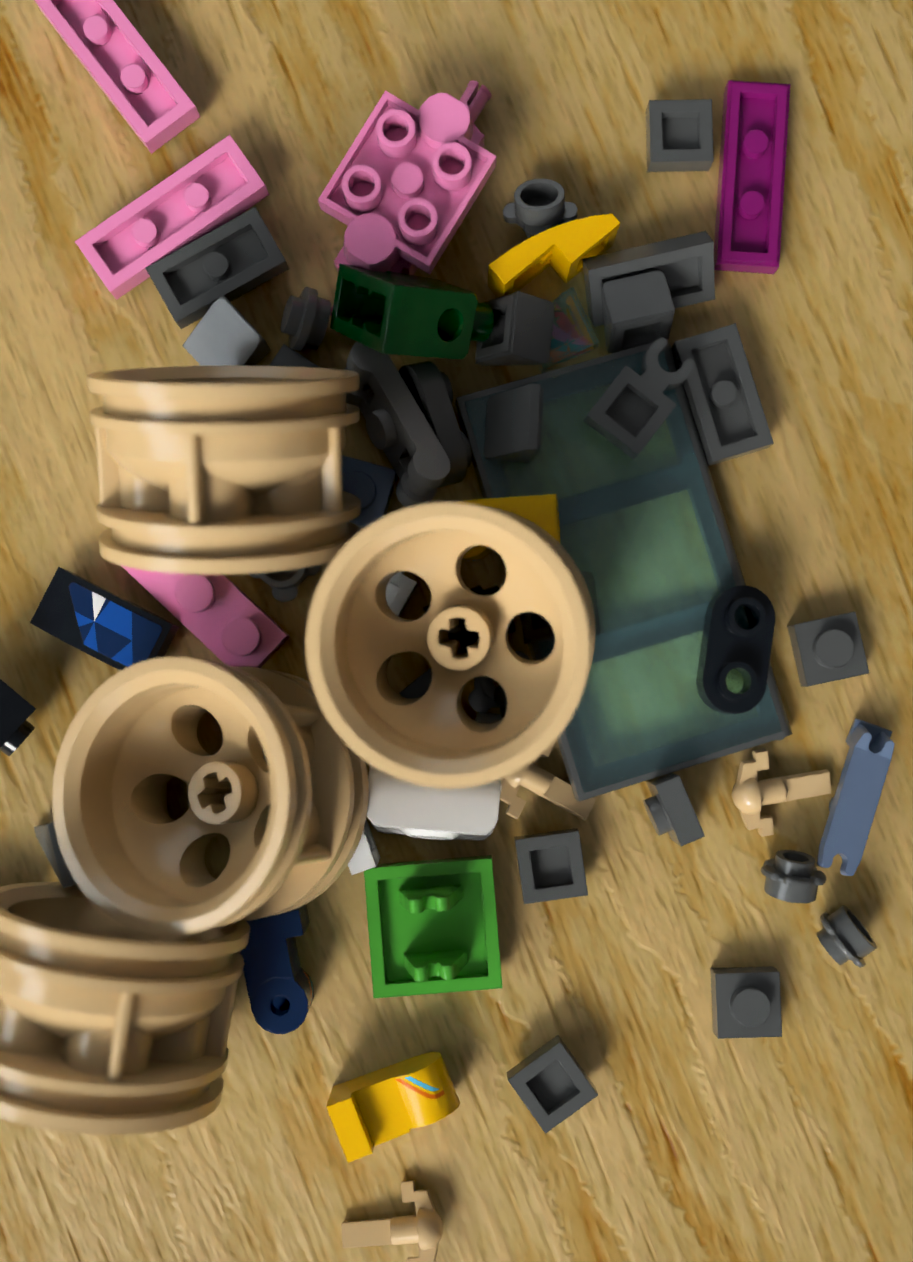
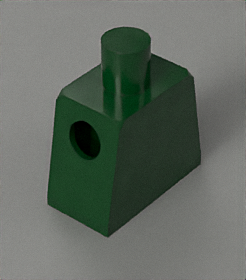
M347 264L339 265L330 328L382 354L464 359L469 352L470 341L484 342L492 332L494 324L493 310L489 304L479 303L474 292L433 278L391 271L378 272Z

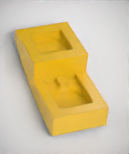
M610 213L572 220L540 232L506 251L488 265L487 285L499 298L519 291L549 266L567 283L583 270L582 259L602 255L613 246L620 222Z

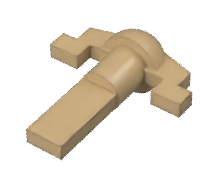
M557 740L541 756L549 757ZM532 762L519 771L501 779L500 800L509 804L505 813L515 819L519 818L527 802L516 796L520 786L547 799L582 820H587L596 801L593 797L583 801L575 800L570 784Z
M765 748L752 750L753 759L740 761L737 780L732 789V800L739 809L744 825L748 830L758 829V834L762 837L774 835L773 817L770 814L760 815L761 806L831 794L830 771L823 769L758 780L757 771L769 769L768 751Z
M415 1180L401 1182L402 1203L415 1202L416 1215L342 1222L343 1249L418 1243L419 1256L408 1257L407 1262H436L439 1241L443 1235V1222L435 1209L429 1189L416 1190Z

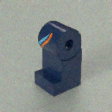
M307 904L286 913L246 920L250 926L248 944L240 951V954L244 959L243 971L251 1009L256 1022L264 1030L273 1034H287L296 1030L304 1022L314 998V985L310 976L300 966L295 939L296 936L304 935L310 923Z

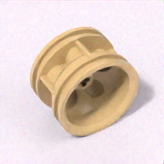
M200 365L118 369L95 372L87 376L88 391L103 395L104 406L90 411V421L95 426L100 495V503L97 505V519L103 525L111 527L99 536L100 555L107 561L134 569L179 574H246L283 571L331 562L344 545L361 531L357 525L349 522L360 515L361 501L357 496L342 491V452L347 445L346 426L360 420L359 407L346 404V393L359 389V373L343 369L303 366Z
M454 502L425 503L390 513L371 523L346 543L333 558L317 586L309 609L305 645L307 667L316 699L325 717L346 745L363 760L392 777L412 784L445 789L467 788L500 780L519 771L538 758L560 736L580 702L591 669L595 651L596 622L592 598L580 569L564 547L547 531L530 520L502 509ZM478 545L494 549L500 554L506 565L505 583L498 592L492 595H480L471 591L461 577L460 567L464 555ZM400 571H408L420 576L427 583L431 591V605L428 611L418 619H403L392 612L387 604V585L390 579ZM523 612H534L542 615L549 621L555 634V646L552 653L539 660H528L520 657L513 651L507 634L509 625L516 615ZM459 618L465 619L467 630L479 633V642L476 641L467 647L468 653L461 652L460 641L449 639L448 630L459 625ZM396 653H418L429 662L432 669V682L424 696L415 699L405 698L395 693L390 687L387 679V667L391 658ZM479 676H486L496 680L502 686L507 697V711L500 721L482 724L474 721L466 714L462 706L461 696L463 688L469 680Z
M187 657L153 658L129 666L106 680L89 696L72 720L61 744L53 777L52 813L55 833L63 859L74 881L85 896L106 916L138 932L159 936H181L222 927L236 921L254 920L286 913L304 906L324 893L345 870L360 842L368 810V772L365 760L346 745L325 717L310 682L286 672L270 669L233 667L224 663ZM207 711L218 721L223 733L222 747L214 755L205 752L197 738L198 723ZM262 747H263V749H264V752H265V756H266L268 765H267L266 761L264 760V756H263V752H262ZM174 776L182 779L189 786L188 799L190 803L188 811L175 821L169 817L167 808V782ZM222 834L229 841L230 856L225 869L215 879L210 875L205 865V850L209 841L215 835Z
M30 882L1 886L0 1118L24 1125L63 1132L122 1135L170 1130L195 1123L213 1113L219 1106L222 1098L224 1083L222 1074L227 1067L229 1057L227 1041L237 982L241 978L244 968V959L239 951L248 944L250 933L248 922L236 921L222 927L181 936L150 935L132 930L106 916L85 896L77 884L63 888L60 882Z

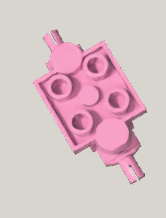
M469 81L466 90L459 100L448 93H437L430 96L421 105L419 110L385 90L318 199L322 211L347 225L343 247L334 260L337 271H339L340 264H347L372 271H391L414 275L417 268H420L426 273L431 274L496 168L497 156L483 148L485 135L474 124L485 104L492 97L490 91L484 85L478 91L479 82ZM333 306L331 308L330 316H332Z

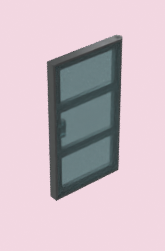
M666 339L668 343L658 356V363L663 370L676 372L678 370L670 341ZM653 342L460 396L455 400V407L462 430L471 445L472 463L483 499L556 494L559 503L561 545L570 554L580 571L592 572L594 576L600 635L596 636L593 661L580 702L571 720L557 738L574 797L577 801H583L774 740H783L785 737L793 734L771 663H769L764 696L753 709L740 714L716 712L709 708L698 694L696 677L706 609L713 597L721 591L746 584L683 383L676 389L663 391V394L677 405L634 460L583 421L625 365L638 375H642L641 361ZM528 384H541V389H544L541 448L535 458L530 463L486 459L484 456L486 404L488 399L495 394ZM502 558V561H503V564H504V567H505V571H506V565H505V562H504V560H503V558ZM739 606L735 611V621L739 627L748 629L752 624V614L744 606ZM555 641L529 643L528 646L532 659L539 660L552 653ZM732 669L726 676V685L731 692L736 694L742 689L744 680L739 671Z

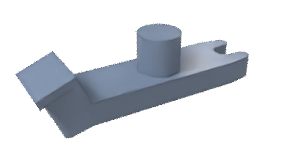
M855 718L846 738L849 750L835 796L829 803L830 813L818 851L817 864L819 867L829 868L832 865L834 856L839 854L842 858L840 873L843 876H853L863 856L892 759L895 744L890 739L891 730Z

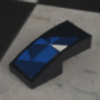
M58 567L30 621L31 624L119 670L142 661L164 657L179 629L178 626L141 606L118 597L61 567Z

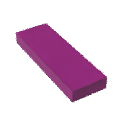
M728 80L726 84L722 114L714 240V270L775 274L779 268L790 84Z

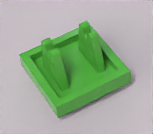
M492 855L377 864L376 867L364 871L373 998L503 988Z

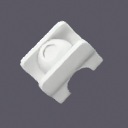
M480 712L477 713L474 721L482 724H491L500 721L502 717L501 714ZM370 764L367 817L378 832L431 840L460 839L473 841L485 840L492 834L499 816L501 779L467 788H433L397 779Z

